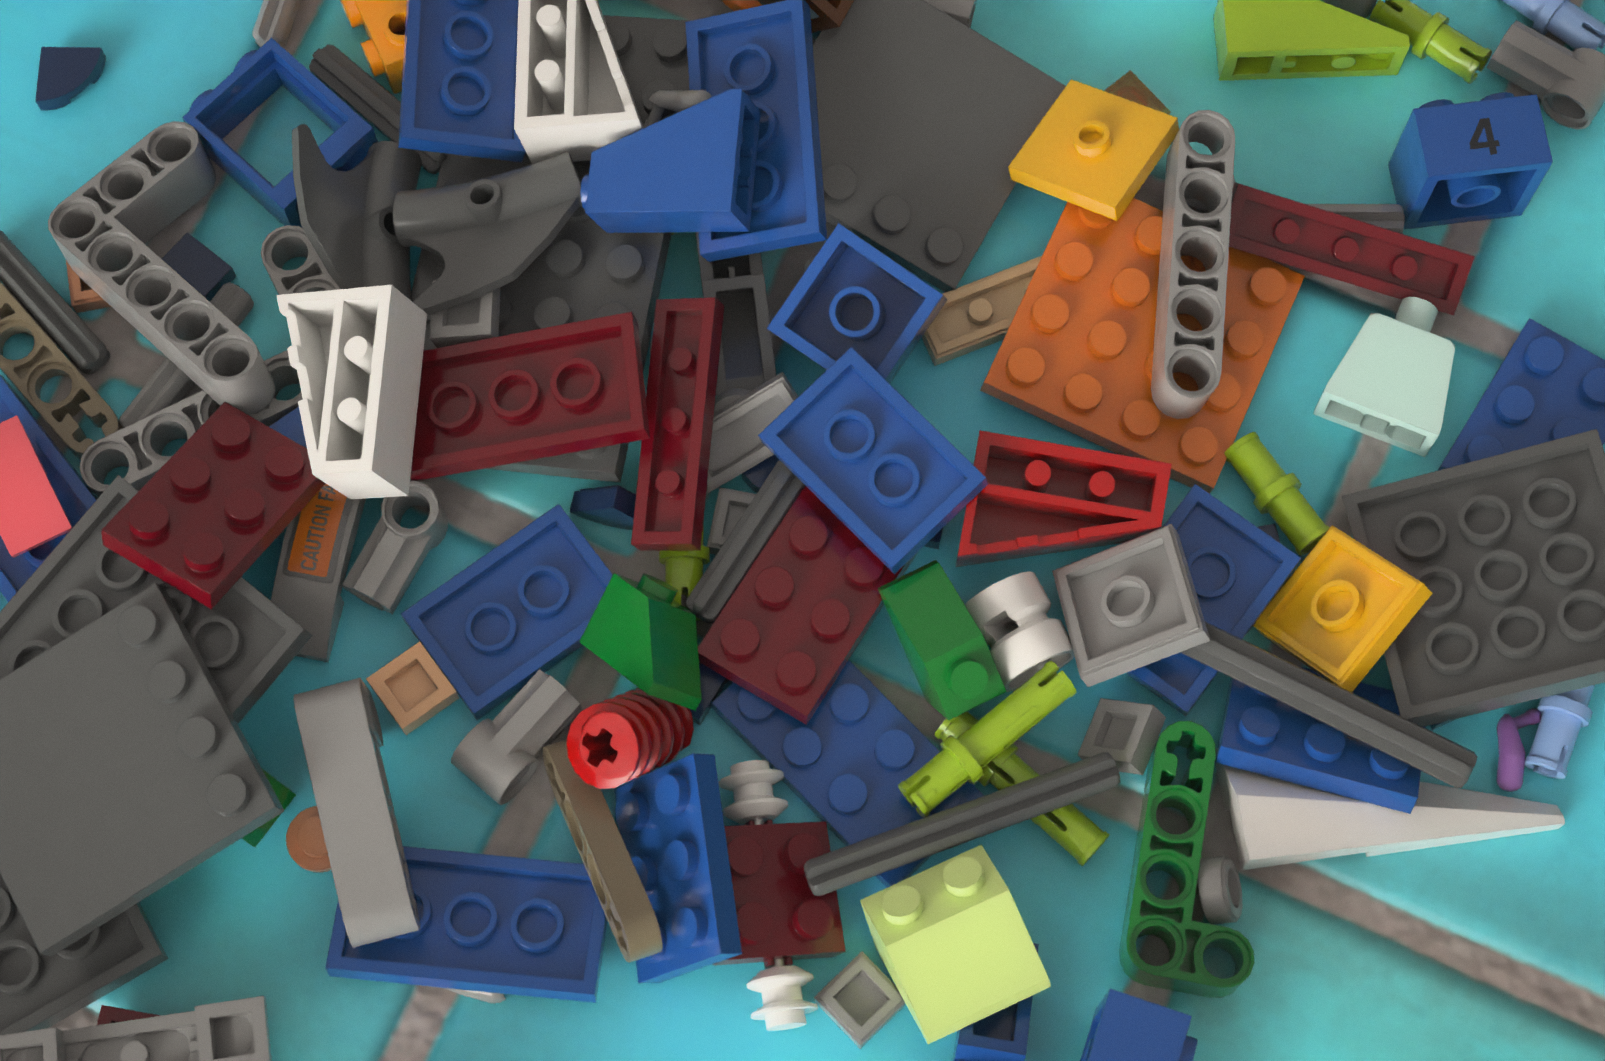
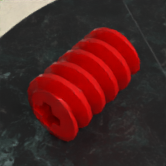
M640 688L629 690L624 694H619L613 698L593 704L578 714L570 725L566 740L568 758L575 773L585 783L599 789L616 788L623 783H627L673 761L680 751L688 747L694 731L692 713L689 708L648 695Z

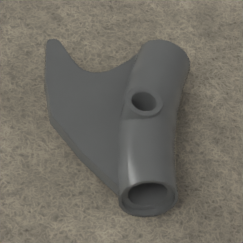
M301 124L292 130L293 179L300 223L330 276L340 289L393 285L411 300L410 246H402L396 236L393 222V204L395 196L399 191L417 189L422 166L420 155L412 149L398 148L399 143L380 141L373 143L369 147L366 157L350 171H338L326 162L307 125Z
M567 151L529 166L482 179L440 187L399 191L395 196L393 204V222L400 244L405 247L417 246L423 248L445 261V270L442 275L417 297L413 303L427 313V315L472 301L516 280L552 243L577 208L583 207L580 194L582 181L570 153Z

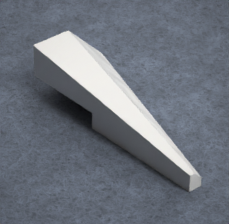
M1215 763L1224 811H1230L1241 870L1365 853L1366 857L1556 830L1565 824L1564 815L1557 805L1420 782L1418 799L1411 814Z

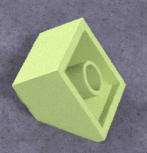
M982 845L860 900L875 948L927 1044L1051 987L1049 977L1010 890Z

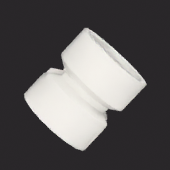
M1021 572L994 583L976 594L965 604L981 630L987 645L991 648L990 653L1007 692L1015 691L1042 669L1048 661L1054 662L1060 669L1075 657L1070 637L1061 620L1048 618L1046 615L1051 607V602L1034 572Z

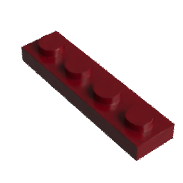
M1236 182L1232 189L1229 247L1401 300L1406 297L1421 298L1432 303L1438 311L1455 315L1475 256Z
M716 297L656 299L646 394L650 439H644L641 443L631 544L640 551H701L724 305Z

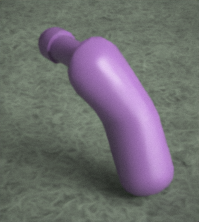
M1531 708L1513 718L1509 714H1504L1499 719L1497 724L1499 757L1496 782L1504 791L1514 792L1523 785L1526 752L1518 729L1540 723L1542 715L1538 709Z

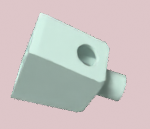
M1406 297L1402 299L1395 319L1380 313H1371L1328 381L1313 414L1425 457L1438 438L1442 428L1455 352V345L1451 340L1430 333L1438 313L1437 308L1424 299Z

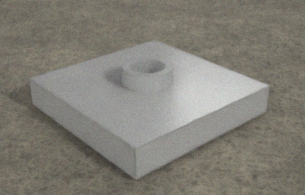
M1172 524L1052 571L1079 675L1087 687L1210 641L1178 532Z

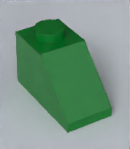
M934 560L878 588L925 700L948 721L1007 692L981 630L938 561Z
M614 573L579 642L646 694L696 711L702 699L696 615L674 600L678 590L670 584L643 573L639 582Z

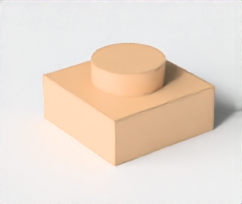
M420 641L366 678L371 688L405 735H408L459 699L456 690Z

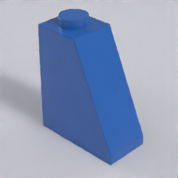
M729 89L591 152L589 174L584 175L580 190L581 202L585 213L606 233L750 232L761 111L743 89Z

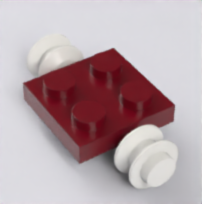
M766 760L744 761L730 767L731 775L719 781V787L733 791L735 801L723 809V815L739 824H744L725 826L742 954L715 963L713 966L764 962L765 970L758 972L747 983V989L761 993L763 1006L751 1014V1019L765 1020L766 1030L768 1031L793 1029L806 1025L805 1014L818 1009L817 1004L803 1000L801 987L814 979L813 974L798 966H790L793 964V960L836 957L846 952L837 890L822 896H815L808 885L804 873V865L808 860L831 852L826 821L773 824V820L788 807L787 800L774 797L772 787L784 778V772L770 769L769 762Z

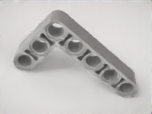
M174 121L165 123L151 131L58 204L50 214L48 229L71 269L80 279L220 406L226 402L247 415L255 414L268 405L275 392L274 380L257 346L245 332L145 245L206 196L214 187L216 181V171L194 127L185 122Z
M287 225L276 228L267 235L262 243L261 257L278 295L340 289L328 273L303 228ZM291 258H307L305 263L297 269H281L285 262ZM287 350L264 361L274 380L275 392L272 400L264 409L249 415L268 427L299 406L298 401L303 399L301 391L290 400L276 399L279 391L285 386L291 384L300 385L297 370L290 366ZM202 390L97 440L86 449L81 457L79 468L83 480L96 497L99 498L109 486L104 484L107 474L116 467L127 466L129 467L128 473L123 479L139 491L172 457L161 456L164 447L172 440L179 438L188 440L220 405Z

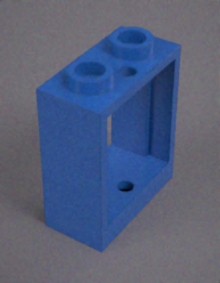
M271 38L258 50L246 53L236 64L234 72L214 90L210 89L200 94L192 103L189 112L182 118L185 123L194 127L209 158L284 226L291 225L302 228L293 170L274 187L222 139L276 90L284 86L334 131L319 146L326 162L332 168L338 171H350L366 157L369 147L378 141L374 129L369 123Z

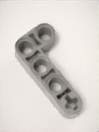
M361 678L295 694L294 707L342 918L352 947L420 930L417 904L380 752V747L384 746L381 726L370 690Z

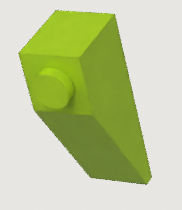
M1218 0L1213 16L1219 81L1398 75L1410 47L1409 35L1320 0Z

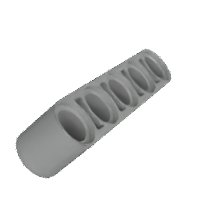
M1211 110L1196 111L1183 121L1169 148L1166 159L1151 393L1157 408L1165 415L1176 419L1189 418L1202 409L1219 385L1222 371L1235 133L1227 118ZM1189 142L1204 144L1209 148L1212 155L1197 153L1192 149ZM1193 198L1200 200L1206 205L1209 213L1194 211L1187 205L1185 199ZM1181 256L1197 258L1202 262L1206 271L1197 272L1189 269L1183 263ZM1177 314H1188L1196 318L1202 326V331L1186 329L1180 324ZM1182 372L1190 375L1196 381L1198 391L1182 389L1175 382L1173 373Z

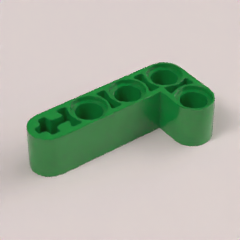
M1178 721L1169 725L1160 734L1148 762L1119 948L1120 964L1124 972L1133 981L1140 984L1209 998H1222L1233 993L1251 974L1254 966V951L1249 940L1239 931L1229 927L1192 921L1216 758V747L1211 734L1202 725L1192 721ZM1176 746L1186 748L1187 759L1192 761L1182 778L1181 785H1171L1176 776L1178 763L1177 756L1172 754ZM1164 807L1180 810L1188 821V831L1183 834L1165 832L1158 824L1156 811ZM1153 871H1164L1172 875L1179 886L1178 897L1168 900L1155 897L1148 889L1146 875ZM1144 935H1153L1160 938L1166 943L1169 950L1168 963L1161 966H1152L1145 963L1139 957L1136 950L1137 938ZM1220 948L1227 951L1235 963L1234 976L1218 978L1207 971L1203 963L1204 950Z

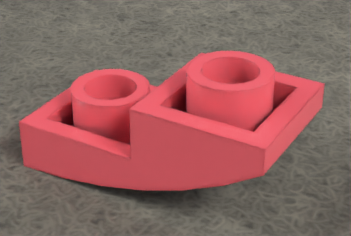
M18 415L0 423V535L13 558L66 534L73 528Z

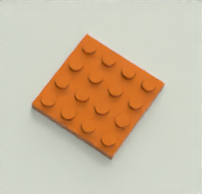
M1133 198L1118 221L1067 202L980 391L1119 455L1171 463V479L1191 488L1196 484L1210 494L1227 459L1224 453L1234 443L1305 276L1267 258L1229 247L1222 371L1219 385L1197 414L1189 418L1176 419L1165 415L1157 408L1151 393L1163 211ZM1181 256L1183 263L1189 269L1197 272L1206 271L1202 262L1197 258ZM1177 314L1180 324L1186 329L1202 331V326L1196 318L1188 314ZM1182 372L1173 373L1175 382L1182 389L1198 391V385L1190 375Z

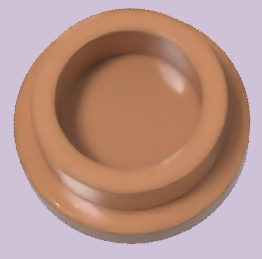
M313 806L303 810L292 820L286 834V846L291 858L303 869L311 872H327L331 870L318 809L317 806Z

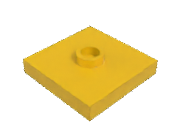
M1071 79L1008 166L1011 180L1118 221L1173 142L1179 130L1178 118Z
M1332 525L1277 592L1253 627L1264 637L1327 681L1353 692L1433 593L1424 583Z

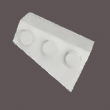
M519 0L514 130L531 163L534 164L567 151L570 153L573 161L591 160V152L643 129L644 126L598 0Z
M393 285L276 295L279 311L286 317L292 346L287 347L290 366L295 368L298 373L303 398L298 401L312 475L349 499L409 496L427 313Z

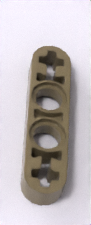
M0 282V317L2 318L0 320V370L71 452L81 460L86 449L94 441L86 437L73 416L77 415L82 409L95 426L101 427L105 437L123 429L119 419L110 406ZM27 333L34 337L33 349L26 357L19 360H10L3 356L4 344L11 336ZM54 376H65L72 380L70 394L64 400L58 403H47L40 399L41 387L48 379Z
M566 740L544 746L542 750L543 761L552 791L624 959L630 963L662 952V937L656 915L601 789L585 783L575 773L568 758Z

